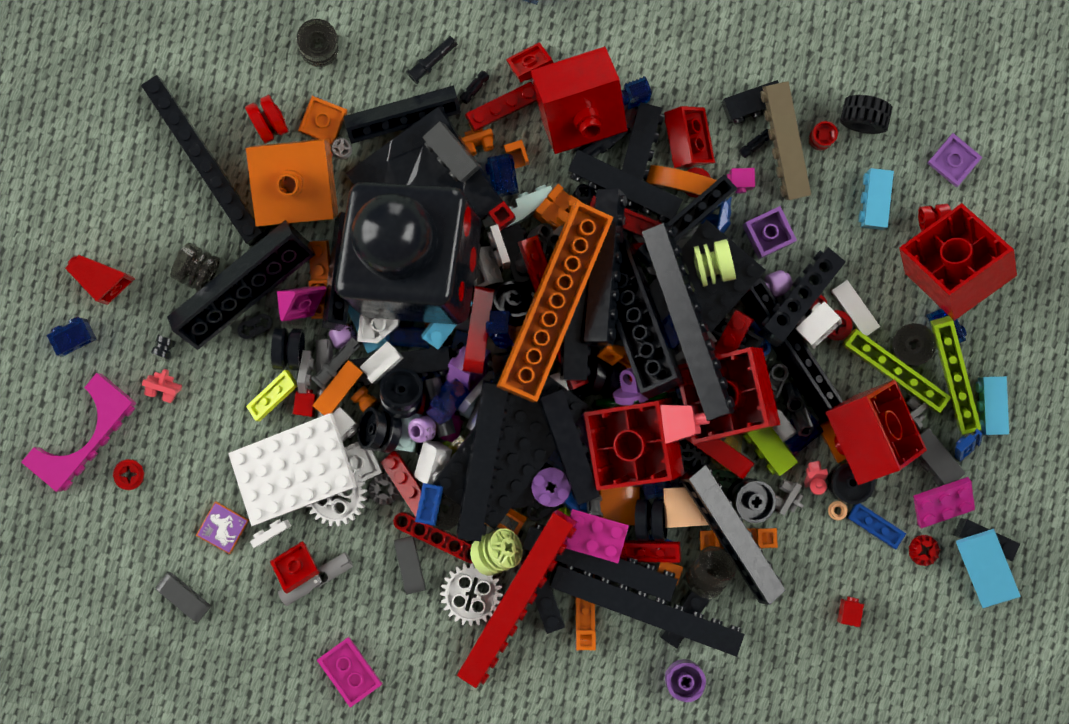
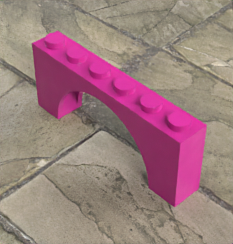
M96 373L84 387L92 396L97 408V425L89 442L77 452L65 456L54 455L40 447H33L21 462L56 492L66 491L73 482L71 480L75 475L79 476L84 471L86 462L88 460L92 461L98 454L96 452L97 449L107 444L110 440L109 435L113 431L116 432L123 423L121 421L124 417H129L135 410L136 402L101 373Z

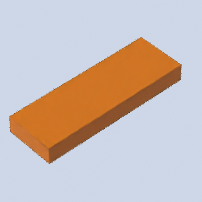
M348 360L312 406L323 415L333 413L364 372Z

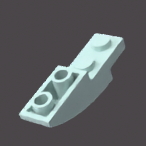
M542 185L537 187L533 193L524 192L519 194L518 198L515 199L517 207L509 206L516 216V220L507 227L521 223L532 216L550 194L552 187ZM489 215L485 217V220H482L485 230L495 225Z

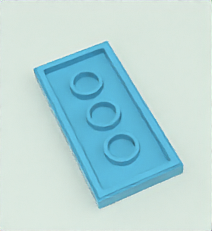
M994 529L956 541L982 608L1021 597Z

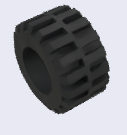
M848 96L844 101L840 123L846 128L860 133H885L888 131L893 106L887 101L874 96Z

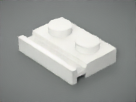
M279 519L270 524L271 529L264 532L262 529L254 534L253 537L255 539L250 541L253 548L260 546L291 527L288 520L281 522Z

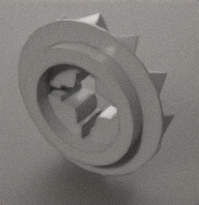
M388 474L376 476L369 484V494L372 500L378 504H390L399 495L398 489ZM378 483H380L383 486L391 484L387 489L389 495H386V493L378 495L379 491L381 490L380 485Z

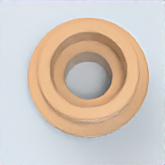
M834 501L828 507V514L834 520H842L847 515V506L841 501ZM836 507H839L841 509L839 514H835L834 509Z

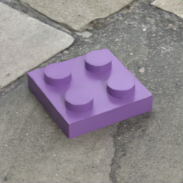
M952 133L927 164L955 187H958L981 160L982 156Z

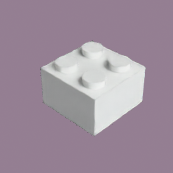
M825 301L822 304L817 303L811 309L812 313L807 318L806 316L802 317L796 327L797 332L813 349L842 323L841 318Z

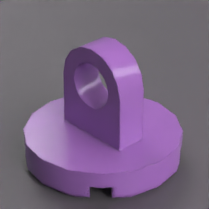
M632 368L623 370L620 374L621 388L613 393L615 403L619 405H632L637 400H639V403L649 400L641 394ZM627 374L632 377V382L628 379Z

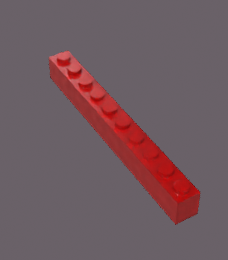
M558 509L553 512L457 674L459 678L474 688L486 683L490 676L487 674L489 669H494L499 661L497 658L500 652L503 653L509 644L506 642L509 636L513 637L518 629V626H516L519 619L521 621L528 613L526 607L529 603L533 604L538 596L535 592L538 587L542 588L548 579L545 577L547 572H552L556 566L557 561L555 559L557 555L563 554L567 547L565 544L566 540L574 536L577 530L575 528L577 521Z

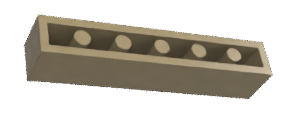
M789 81L762 87L763 91H761V99L766 104L767 110L764 111V114L771 128L768 130L770 140H773L774 143L772 153L778 163L776 173L782 182V186H780L781 195L785 197V200L810 196L811 190Z

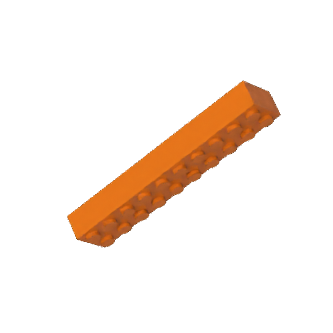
M579 201L572 205L499 379L498 388L531 402L538 401L614 218L613 216Z

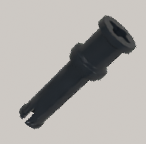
M449 36L425 59H419L418 63L411 70L408 69L406 71L407 75L414 83L418 84L419 80L426 73H431L432 67L458 45L457 42H454L455 40Z

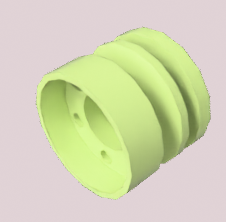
M727 239L714 242V251L710 252L707 244H704V254L700 253L699 246L694 247L693 259L696 273L703 287L708 286L706 277L709 276L713 285L716 284V275L720 274L723 282L736 279Z
M500 528L482 536L481 542L474 541L471 546L470 555L472 563L481 574L492 576L517 566L522 559L523 549L521 541L513 531L507 528Z

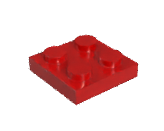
M540 42L506 59L520 83L532 78L530 70L554 63Z
M303 541L270 561L286 594L320 573Z

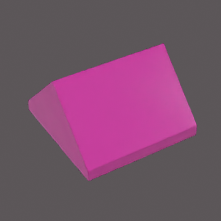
M309 286L277 291L281 321L314 316L327 288L325 286Z

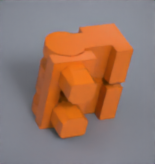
M559 183L535 210L533 215L541 223L550 224L553 231L557 227L563 226L566 222L572 205L576 201L581 202L573 195L565 192Z

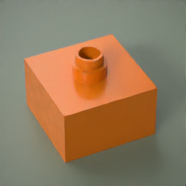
M330 138L255 145L246 148L256 226L281 224L285 220L288 223L329 220L338 216Z

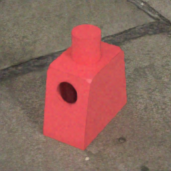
M660 405L665 443H673L701 434L700 425L710 423V421H707L704 412L698 413L696 405Z

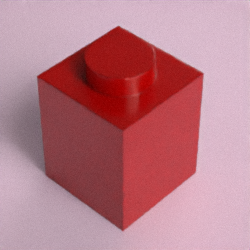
M504 201L488 212L495 225L498 224L500 231L516 220V216Z
M307 389V393L296 391L293 414L314 417L316 408L312 405L317 400V394H313L311 389Z
M847 596V600L841 599L837 622L860 627L864 604L859 602V598Z

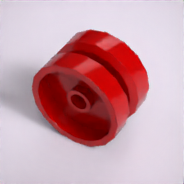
M269 94L260 98V104L264 111H261L254 102L245 106L249 118L265 144L274 140L271 127L274 128L279 136L289 132L283 114Z

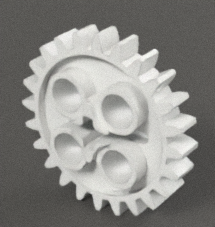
M355 469L352 470V474L357 487L352 489L350 495L345 492L337 494L351 499V502L349 503L341 497L334 499V496L327 498L325 505L319 501L306 506L313 508L310 514H317L315 520L322 518V524L329 520V526H333L336 521L337 526H341L342 521L345 525L349 523L348 517L352 521L355 520L354 513L357 515L361 514L358 508H365L361 501L367 500L366 497L362 496L367 490L361 488L366 483H359L358 481L362 476H354L356 473ZM338 502L344 504V512H339L337 510L336 506Z
M463 563L462 570L456 566V573L450 571L451 578H444L448 584L441 585L442 588L446 589L440 592V595L445 596L441 603H447L444 610H451L448 615L449 617L456 615L455 622L461 618L462 625L465 624L466 620L469 621L470 626H472L475 620L478 625H480V619L487 622V615L492 617V610L495 611L497 608L496 604H499L501 601L497 597L503 596V593L498 592L502 585H496L499 578L493 579V575L486 576L481 574L474 568L473 563L469 568ZM462 577L469 578L470 585L468 587L461 586L460 579ZM477 577L478 580L474 590V594H477V596H473L470 608L467 611L465 608L469 594H466V592H470L473 580ZM485 582L488 584L489 590L481 592L478 589V585ZM462 596L465 599V603L459 606L455 603L454 598ZM480 601L483 603L484 608L476 611L473 608V603Z

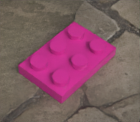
M969 477L913 496L917 523L921 529L975 510L972 482Z
M572 509L570 518L577 521L575 525L577 530L571 539L568 538L566 540V548L618 563L629 525Z
M347 637L317 659L319 665L350 708L383 684L350 637Z

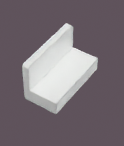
M386 342L360 368L368 376L367 379L372 384H377L403 357L390 342Z

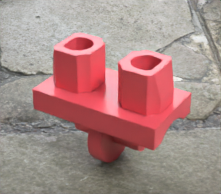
M163 369L162 373L155 372L154 376L148 375L147 379L142 381V386H145L146 396L155 397L157 392L161 391L163 392L162 400L168 403L175 399L176 394L182 388L181 384L173 382L174 377L169 376V370Z
M820 461L810 462L805 470L807 475L804 481L805 488L810 486L813 494L822 495L827 489L825 481L828 471L827 469L822 470Z

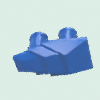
M732 197L720 206L718 215L711 214L706 218L723 234L731 224Z

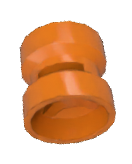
M365 386L361 387L350 398L354 403H359L358 405L363 413L377 401L375 396L368 394V389Z

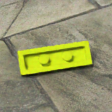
M284 370L246 406L255 421H261L297 387V382L290 371Z

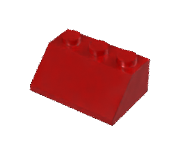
M680 106L664 112L674 168H691L715 163L705 107Z

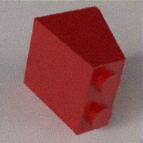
M81 255L72 257L65 267L96 302L108 305L135 280L129 274Z

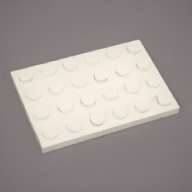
M332 413L228 453L251 526H256L357 487Z

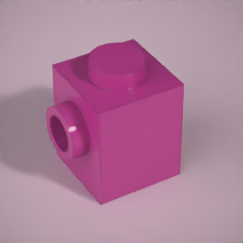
M732 168L729 174L726 175L738 188L735 192L737 194L746 193V190H753L755 188V168Z

